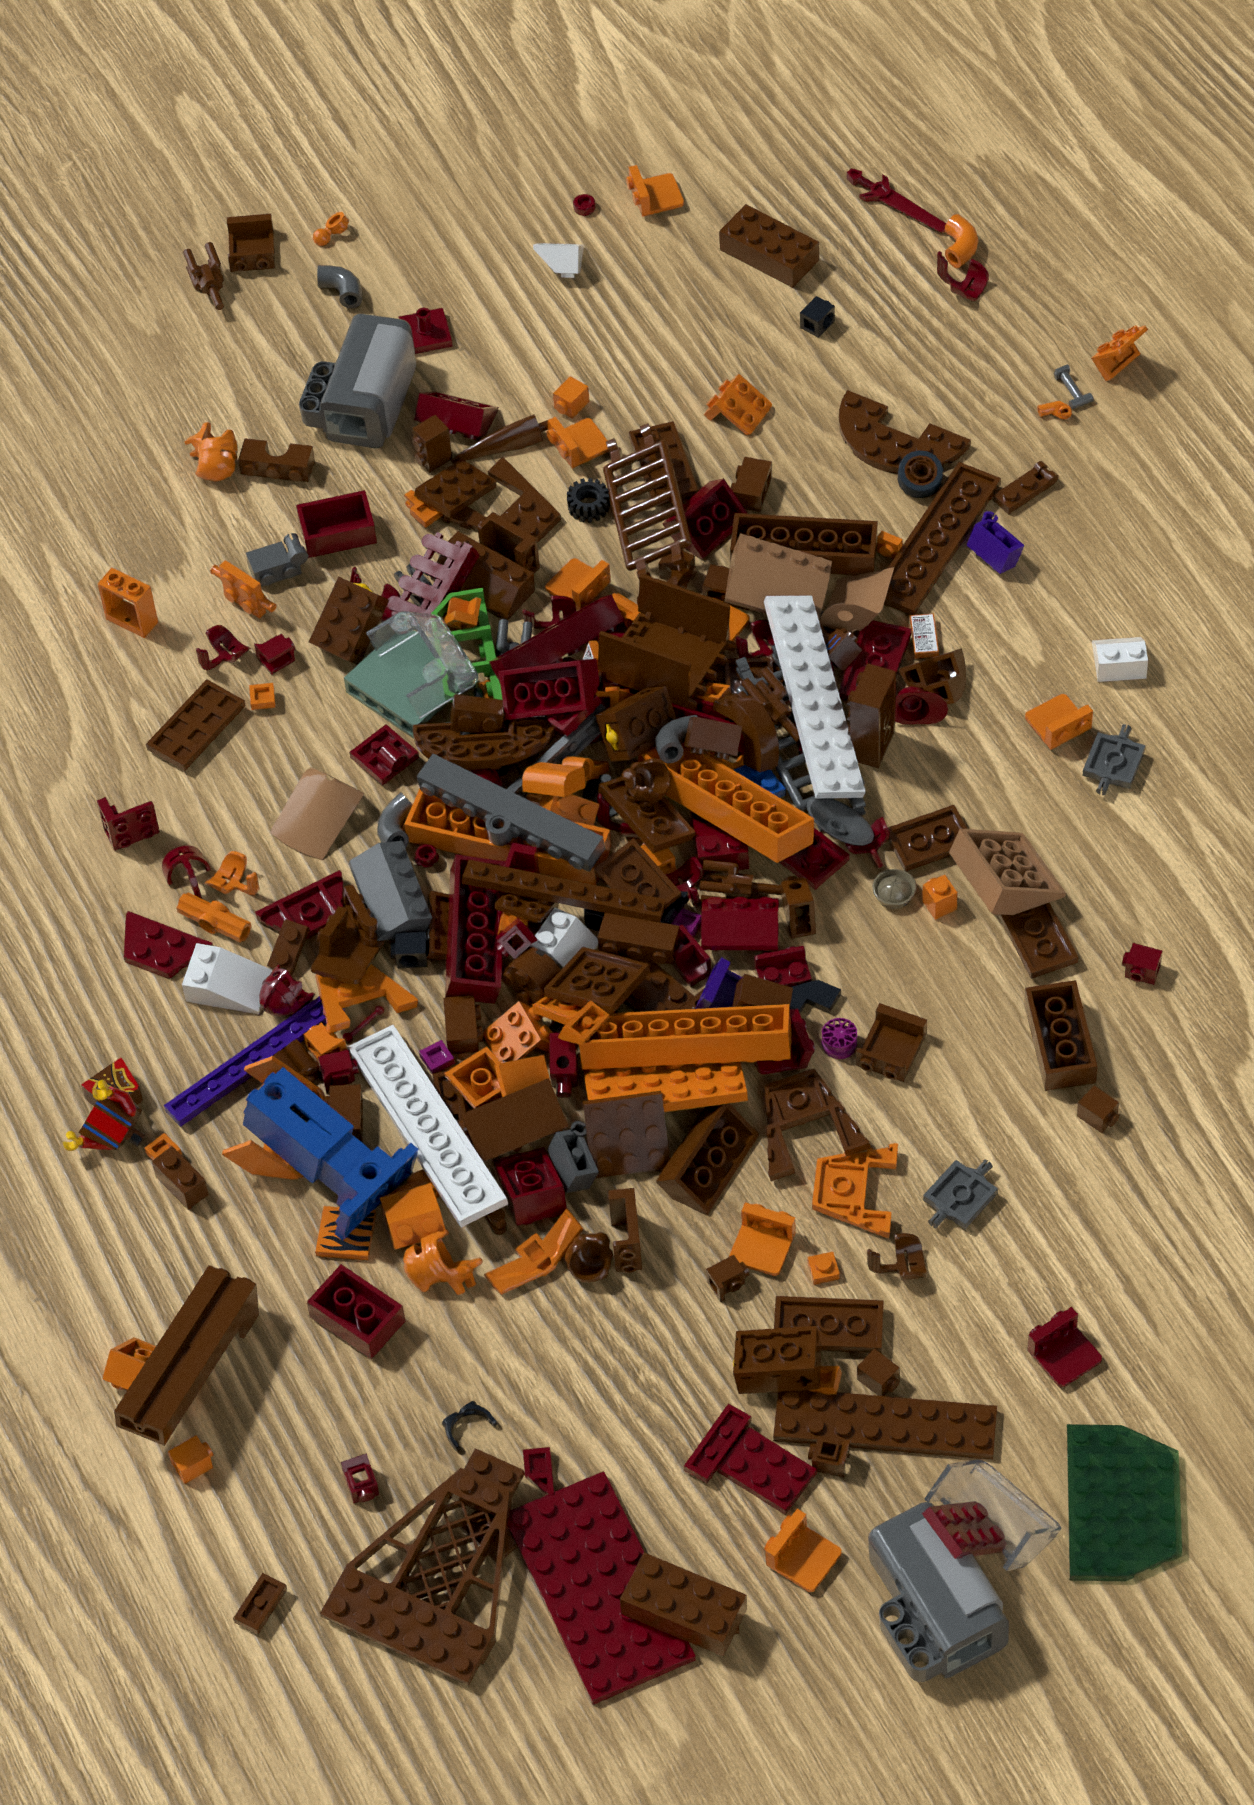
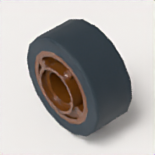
M918 450L910 452L903 457L899 464L897 480L900 488L905 494L914 498H925L937 492L942 482L943 467L941 461L928 451ZM922 472L925 476L919 477L915 473Z

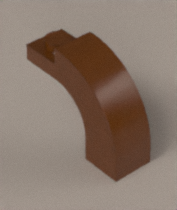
M726 695L724 698L714 700V711L742 726L741 732L744 739L743 764L758 772L777 768L779 759L777 732L770 715L761 703L750 695L742 698L735 695Z

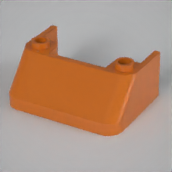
M274 1056L244 1067V1071L259 1080L262 1086L265 1079L272 1072L277 1073L284 1067L325 1102V1094L321 1088ZM250 1140L222 1151L223 1156L253 1175L291 1180L304 1177L265 1143L262 1148Z

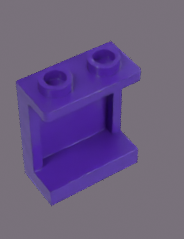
M721 957L714 966L695 1009L733 1007L736 985L742 977L728 970L730 961Z

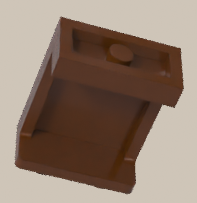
M271 213L227 217L230 272L274 269V227Z
M494 512L480 521L478 525L479 543L500 553L534 574L540 569L538 543L535 536Z
M879 1003L875 1011V1021L862 1048H858L856 1051V1066L865 1071L882 1074L888 1079L904 1082L927 1035V1019Z
M635 1189L608 1190L611 1226L627 1225L628 1228L627 1240L613 1242L616 1272L633 1273L636 1270H642Z

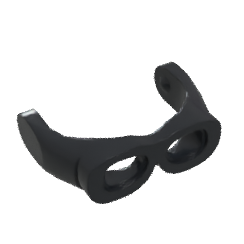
M475 1401L469 1402L459 1412L452 1413L442 1421L447 1439L455 1451L460 1450V1447L452 1436V1429L460 1418L469 1415H480L485 1417L493 1427L497 1425L491 1413L477 1405Z

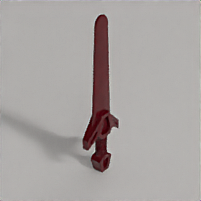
M851 168L847 172V180L853 186L859 184L871 191L859 194V198L863 201L883 202L938 232H945L946 223L891 189L887 176L882 174V181L874 183L863 177L860 170Z

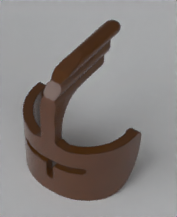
M900 1233L894 1235L896 1264L880 1263L879 1253L872 1252L871 1249L867 1250V1264L869 1270L874 1273L897 1271L901 1281L928 1277L920 1239L914 1234ZM905 1252L908 1256L909 1265H914L910 1266V1272L907 1271L904 1256Z

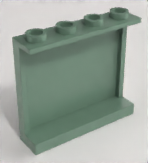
M404 624L344 677L346 693L413 739V725L426 724L449 702L444 699L434 642L426 640L415 629H410ZM441 650L444 668L463 665L451 653H445ZM475 674L446 679L448 689L457 694L467 685L473 689L476 687Z

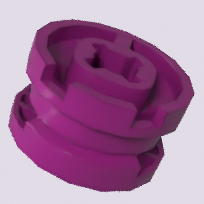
M834 1018L824 1024L822 1028V1048L829 1057L845 1059L855 1053L857 1047V1028L854 1023L845 1018Z

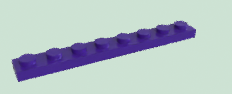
M320 996L166 1103L164 1109L167 1114L180 1127L251 1078L252 1076L244 1071L246 1065L273 1056L295 1039H298L301 1043L305 1040L304 1034L314 1025L323 1023L325 1026L327 1022L323 1015V1004Z

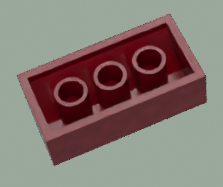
M597 659L499 671L505 720L590 709L600 683Z

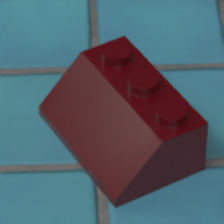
M436 391L419 393L414 421L422 423L436 415L449 428L450 434H456V431L464 433L466 438L477 440L478 437L487 435L499 407Z
M724 478L709 481L683 504L692 540L691 545L684 549L699 559H703L732 533L735 513L748 514ZM676 516L662 523L663 526L666 528L677 523ZM680 532L671 536L674 541L681 539Z
M719 897L702 899L701 947L704 950H778L779 899H772L770 897L747 899L745 897L721 899Z

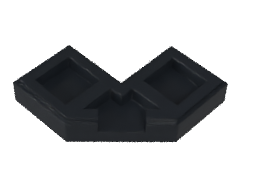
M821 980L791 987L793 992L790 1009L798 1008L801 1014L805 1005L809 1004L830 1013L841 995V989Z

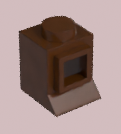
M818 1436L816 1444L811 1443L808 1460H812V1466L817 1469V1472L844 1478L846 1459L850 1458L851 1441H839ZM821 1452H822V1453H826V1454L834 1455V1457H833V1456H828V1455L821 1454Z

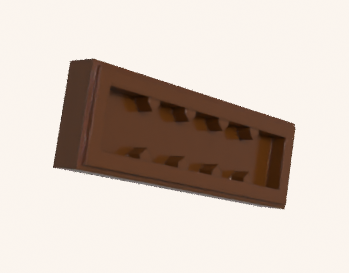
M430 891L428 894V909L432 919L427 929V958L446 961L449 894Z

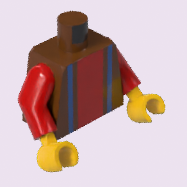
M100 1080L98 1088L101 1090L92 1088L93 1097L97 1102L78 1132L81 1135L77 1137L73 1131H68L65 1134L67 1139L73 1140L72 1142H63L64 1148L68 1151H74L78 1146L85 1149L117 1150L126 1140L139 1147L146 1137L145 1133L134 1127L140 1118V1112L137 1111L130 1094L112 1086L108 1087L106 1081Z

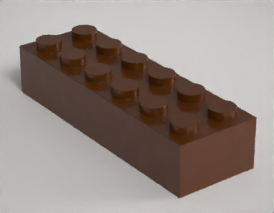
M735 513L730 561L740 534H744L832 561L830 574L859 575L875 571L878 521Z

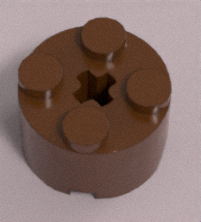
M531 946L513 960L501 975L502 981L517 993L516 998L518 1001L526 1005L529 1003L535 1004L545 997L544 988L560 972V968L547 954L540 956L535 953L538 949Z

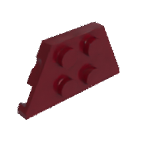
M341 870L255 911L256 919L280 932L284 920L287 919L309 927L310 931L307 939L318 934L321 928L324 929L329 915H333L338 906L344 907L343 876Z
M130 911L126 913L125 962L167 979L178 974L182 968L189 966L196 943L213 946L212 942Z

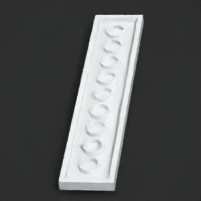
M766 596L764 605L815 798H863L865 788L851 737L848 735L846 718L812 596Z
M394 1025L348 1046L349 1054L353 1059L356 1058L358 1068L408 1145L412 1143L419 1149L416 1157L460 1227L508 1205L507 1198Z

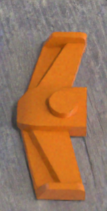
M567 1208L543 1240L535 1233L515 1249L520 1258L485 1273L484 1276L501 1295L539 1277H545L556 1268L558 1262L573 1243L574 1238L584 1228Z

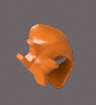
M206 422L203 423L198 433L185 441V445L192 443L195 450L190 453V456L199 458L196 476L208 481H221L231 477L235 471V461L238 457L237 440L233 430L229 429L220 437H214L210 433L211 423Z
M447 1229L443 1232L437 1231L421 1239V1247L417 1244L412 1245L410 1248H407L403 1257L404 1272L419 1290L427 1292L436 1283L448 1282L457 1295L465 1292L462 1282H465L467 1288L476 1285L473 1271L483 1263V1260L476 1258L453 1262L450 1253L442 1241V1238L449 1234Z

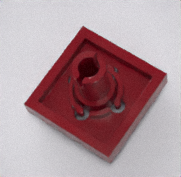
M814 828L813 844L779 863L798 878H806L808 885L816 890L850 860V854Z

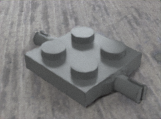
M1123 724L1119 735L1097 733L1083 768L1082 776L1100 781L1096 789L1099 795L1101 791L1102 795H1106L1109 784L1128 789L1131 788L1146 745L1133 742L1128 738L1132 730L1129 725L1126 728V724Z
M984 1159L977 1169H973L955 1160L923 1195V1201L937 1211L928 1220V1223L933 1228H938L941 1222L947 1218L966 1229L998 1194V1188L984 1177L993 1167L992 1163Z

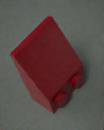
M691 811L692 825L696 832L695 847L697 860L702 867L704 860L736 863L739 866V870L749 869L748 845ZM704 870L703 874L719 873L720 871Z
M544 1147L493 1160L504 1195L508 1201L510 1213L517 1226L522 1224L528 1225L545 1218H555L563 1214L567 1209L564 1186Z

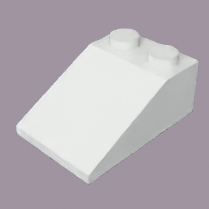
M196 943L182 983L185 1000L191 1003L259 1014L261 1010L259 993L262 982L273 970L221 947Z

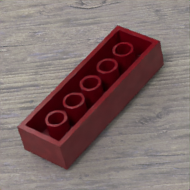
M455 855L450 870L445 998L474 995L475 1002L495 1004L501 989L502 953L496 947L499 942L495 938L498 935L502 911L495 909V902L504 892L462 884V876L469 860L504 866L505 861Z

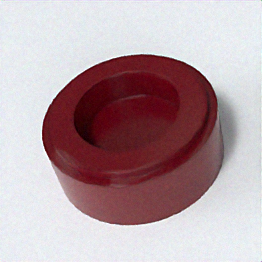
M581 194L575 197L573 200L575 213L581 216L592 214L596 209L594 197L588 194Z

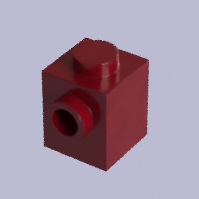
M1132 943L1130 952L1125 951L1122 960V966L1125 967V977L1135 982L1155 985L1161 967L1163 950Z

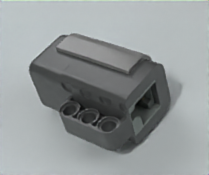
M369 314L355 315L351 320L336 362L321 361L316 363L311 370L299 401L303 424L323 429V432L326 433V438L332 442L369 448L382 447L386 437L388 438L393 432L416 369L415 348L410 324L405 320Z
M930 1502L920 1503L873 1528L868 1536L869 1560L893 1597L882 1604L879 1609L880 1629L909 1676L917 1682L928 1681L939 1674H942L944 1678H950L996 1654L1009 1641V1621L1003 1613V1603L972 1554L960 1559H954L922 1515L927 1508L934 1506ZM888 1616H896L899 1619L892 1622L886 1620L885 1618ZM904 1638H909L913 1642L910 1644H902L899 1641H901ZM923 1661L928 1665L919 1668L916 1667L914 1664L916 1662Z

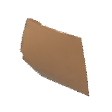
M894 567L837 579L828 608L821 616V625L835 630L837 628H846L850 632L864 629L883 609Z
M310 767L303 773L270 833L292 849L323 860L364 793L336 778L328 780L326 778L328 774Z

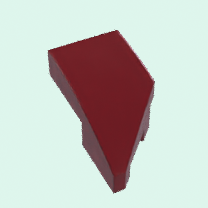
M550 1447L523 1449L525 1478L547 1495H554Z

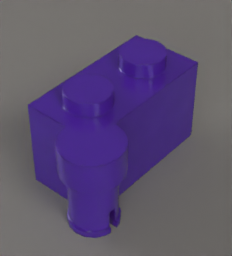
M986 511L983 514L982 520L975 524L967 546L1001 574L1016 566L1025 545L997 522L998 516H994L995 513Z

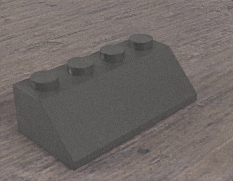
M402 841L378 843L349 861V867L357 888L363 896L364 906L370 909L371 917L377 919L378 928L375 931L377 941L395 940L396 933L427 932L432 916Z

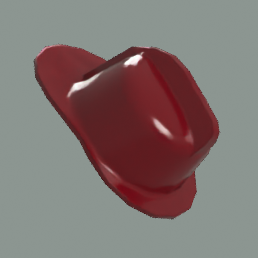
M910 686L902 689L896 696L895 722L906 725L936 724L947 716V702L936 693L924 692L918 687Z

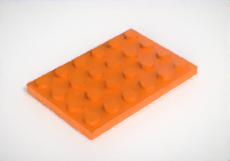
M731 1062L728 1064L705 1063L703 1065L683 1064L678 1066L663 1065L650 1068L583 1069L588 1100L661 1091L664 1112L748 1101L741 1062Z

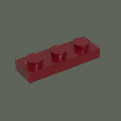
M728 1403L685 1463L684 1471L708 1484L717 1471L719 1464L751 1423L752 1417Z

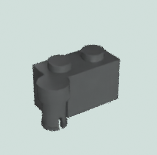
M291 533L293 540H291L289 534L283 539L288 552L282 541L246 552L250 573L255 580L261 583V587L302 574L301 564L308 560V554L305 547L301 546L296 533Z
M581 1121L574 1122L570 1130L556 1132L547 1149L566 1193L590 1189L599 1173L584 1139V1136L587 1134L586 1124Z

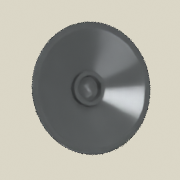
M814 797L808 801L807 810L810 816L830 836L852 845H867L873 841L874 834L871 826L858 812L849 806L831 798L816 799Z

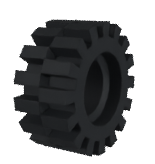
M584 478L580 479V484L575 481L573 486L570 485L568 488L569 492L567 491V504L570 515H573V518L576 520L580 517V522H585V519H588V523H591L593 518L599 521L600 515L604 518L606 512H609L610 509L609 490L606 488V485L604 483L600 484L598 479L593 482V478H588V482H585ZM587 497L597 499L592 503L580 502V500Z

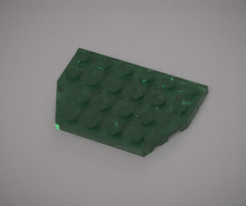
M1067 1424L1069 1580L1128 1581L1134 1578L1136 1574L1148 1569L1153 1570L1164 1562H1171L1182 1557L1179 1451L1123 1425Z

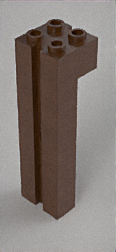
M208 1265L114 1410L116 1427L163 1446L166 1445L237 1331H239V1337L244 1339L258 1318L259 1307L256 1283L245 1277L237 1276L236 1279L231 1278V1274L227 1270Z

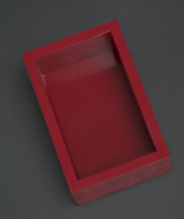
M365 490L296 505L298 521L308 558L377 544L375 525Z

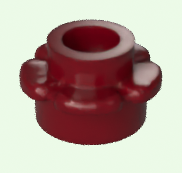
M424 844L418 847L415 853L416 857L414 858L417 865L430 868L434 863L438 862L439 854L436 853V849L432 845Z

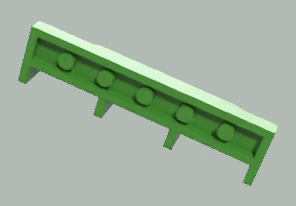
M483 588L449 593L429 615L444 699L452 703L454 694H457L448 689L446 679L484 673V678L489 677L490 679L489 682H486L488 696H493V699L502 700L501 685L489 663L496 658ZM455 597L471 601L476 597L481 598L477 620L479 625L474 628L437 634L436 623L448 611L450 599ZM471 639H482V644H478L480 658H485L486 661L444 668L440 645Z

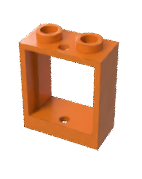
M111 567L98 582L106 620L145 638L158 623L151 586ZM123 598L126 599V600H128V601H130V602H132V603H134V605L131 604V603H129V602H127V601H125V600H123Z

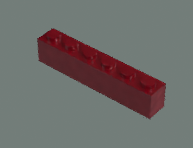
M612 594L601 597L491 660L489 663L500 683L499 671L560 663L563 661L562 656L566 654L568 656L574 655L582 650L581 645L585 643L588 645L589 641H598V634L601 631L612 633L617 630V624L623 622L624 618Z

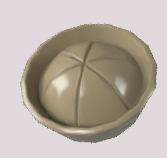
M890 869L880 873L874 879L872 885L873 893L880 904L891 909H899L906 906L914 897L917 889L916 881L911 874L899 869Z

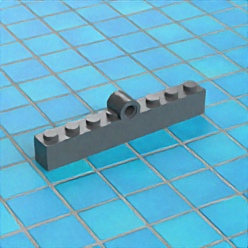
M435 754L431 755L417 775L420 790L428 796L434 795L440 798L446 805L450 807L456 806L462 809L468 816H476L484 820L489 840L496 846L507 845L511 842L512 838L519 837L530 846L547 851L553 858L564 859L578 870L584 869L588 872L592 870L605 850L603 836Z

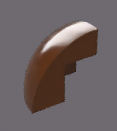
M962 648L899 668L900 674L908 687L914 686L922 689L924 692L936 693L947 704L956 703L964 693L966 665Z

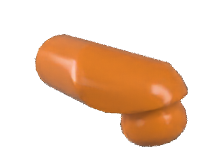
M1061 401L1037 406L1040 417L1052 414L1060 419H1068L1072 415L1071 407Z

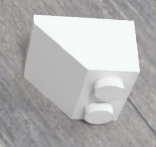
M1141 637L1092 641L1098 682L1147 678L1148 657L1145 641Z
M554 908L535 935L538 941L530 945L538 949L535 953L540 956L547 954L552 958L561 970L582 947L596 950L598 948V939L577 917Z

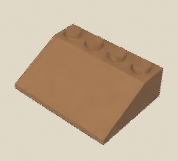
M740 534L731 556L725 602L767 614L764 605L766 596H812L818 620H820L832 561Z
M960 828L949 854L991 914L1014 915L1065 897L1066 892L1023 833Z

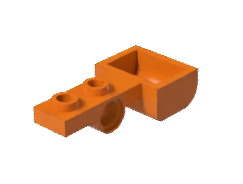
M566 756L562 761V765L545 762L536 763L524 771L522 778L523 792L566 797L584 789L586 781L598 779L599 775L608 772L609 763L607 761Z

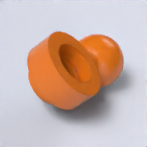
M337 212L327 220L325 229L320 228L314 232V243L318 246H325L330 242L331 234H341L346 231L349 223L346 215L343 212Z

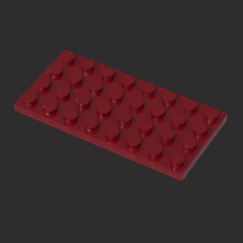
M604 1471L555 1491L554 1495L548 1494L511 1510L508 1529L512 1538L517 1543V1548L592 1705L696 1661V1655L689 1642L621 1614L620 1598L644 1551Z

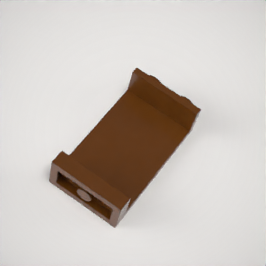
M549 1078L461 1114L463 1120L458 1121L465 1135L469 1134L473 1143L472 1146L483 1162L569 1127Z

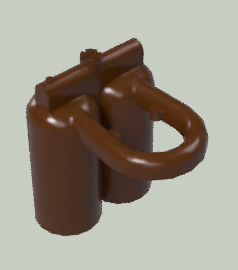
M298 1039L293 1040L284 1049L273 1055L312 1083L322 1076L318 1070V1061L311 1057Z

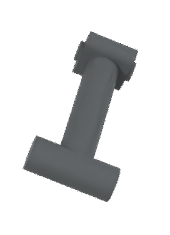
M1067 364L1055 369L1054 377L1055 380L1061 379L1074 399L1069 401V406L1073 410L1093 402L1094 398L1091 393L1085 395L1081 393L1069 375L1071 370Z

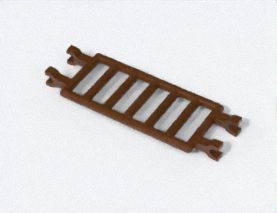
M647 423L640 426L646 447L622 458V449L617 446L615 438L608 440L606 445L612 462L603 467L625 567L628 571L637 569L638 579L641 574L651 576L648 567L649 563L672 554V561L674 565H677L680 574L689 571L683 549L692 543L668 444L664 440L656 443V435L651 431L650 425ZM660 452V459L614 478V471ZM664 467V475L618 494V487ZM668 483V491L622 510V503ZM672 499L673 507L626 527L624 520ZM676 516L677 523L634 542H629L628 536ZM680 532V540L633 559L632 552Z

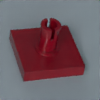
M423 307L419 308L416 313L398 317L407 321L411 326L415 354L453 347L443 308L429 310Z

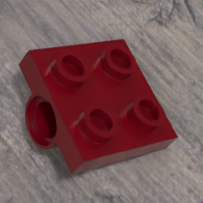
M387 724L349 752L350 758L382 786L419 758V752Z

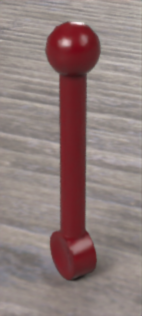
M381 1005L376 1006L374 1012L353 1031L343 1034L346 1044L351 1043L353 1037L377 1015H382L384 1007Z

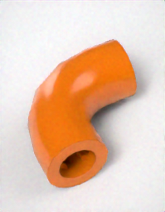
M955 214L947 221L945 233L953 237L956 242L945 250V257L953 267L960 268L976 253L979 239L975 227L961 215Z

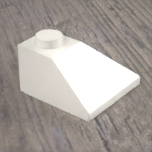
M533 244L535 252L555 273H561V277L574 278L575 274L580 273L583 245Z

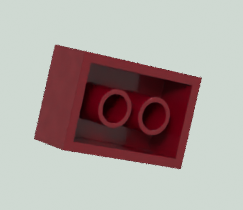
M342 1264L307 1300L310 1318L371 1360L406 1322L403 1305Z

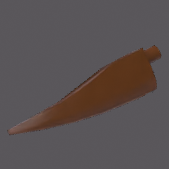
M535 414L525 417L479 440L452 458L451 462L454 464L460 459L467 461L497 453L519 450L542 442L541 432L548 430V422L546 420L538 423Z

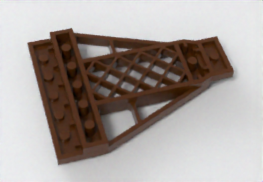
M475 1448L464 1469L460 1468L346 1565L320 1612L321 1617L469 1686L480 1664L484 1665L497 1641L496 1629L508 1520L511 1512L512 1497L525 1475L524 1470ZM435 1503L412 1545H406L393 1539ZM465 1506L480 1513L468 1516ZM462 1507L465 1518L449 1522L446 1512ZM442 1514H444L447 1524L436 1527ZM486 1518L489 1529L474 1534L471 1523ZM468 1524L471 1535L455 1540L452 1529ZM449 1531L452 1542L436 1546L433 1536ZM499 1534L494 1584L477 1578L476 1575ZM429 1538H431L433 1548L423 1551ZM483 1538L478 1547L476 1540ZM473 1542L476 1553L461 1558L458 1547ZM386 1544L407 1553L391 1583H385L357 1570ZM455 1548L458 1559L442 1564L439 1553ZM436 1554L439 1566L423 1571L420 1560ZM417 1562L420 1572L410 1575ZM470 1562L465 1571L463 1564ZM460 1566L463 1577L448 1582L445 1571ZM441 1572L445 1583L429 1588L426 1577ZM423 1578L426 1590L411 1595L407 1584ZM471 1584L493 1593L490 1625L487 1629L455 1615ZM457 1586L456 1590L452 1595L450 1588ZM447 1590L450 1601L435 1606L431 1595ZM428 1596L430 1603L421 1600V1598Z

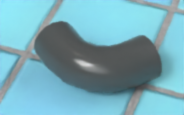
M318 265V288L339 290V301L346 308L360 306L362 303L361 283L351 271L339 266Z
M697 715L672 720L661 728L655 741L657 753L665 763H674L681 759L684 751L681 744L686 739L689 718L697 717Z
M401 792L382 811L378 820L377 835L381 842L402 841L406 848L409 837L402 830V827L413 804Z

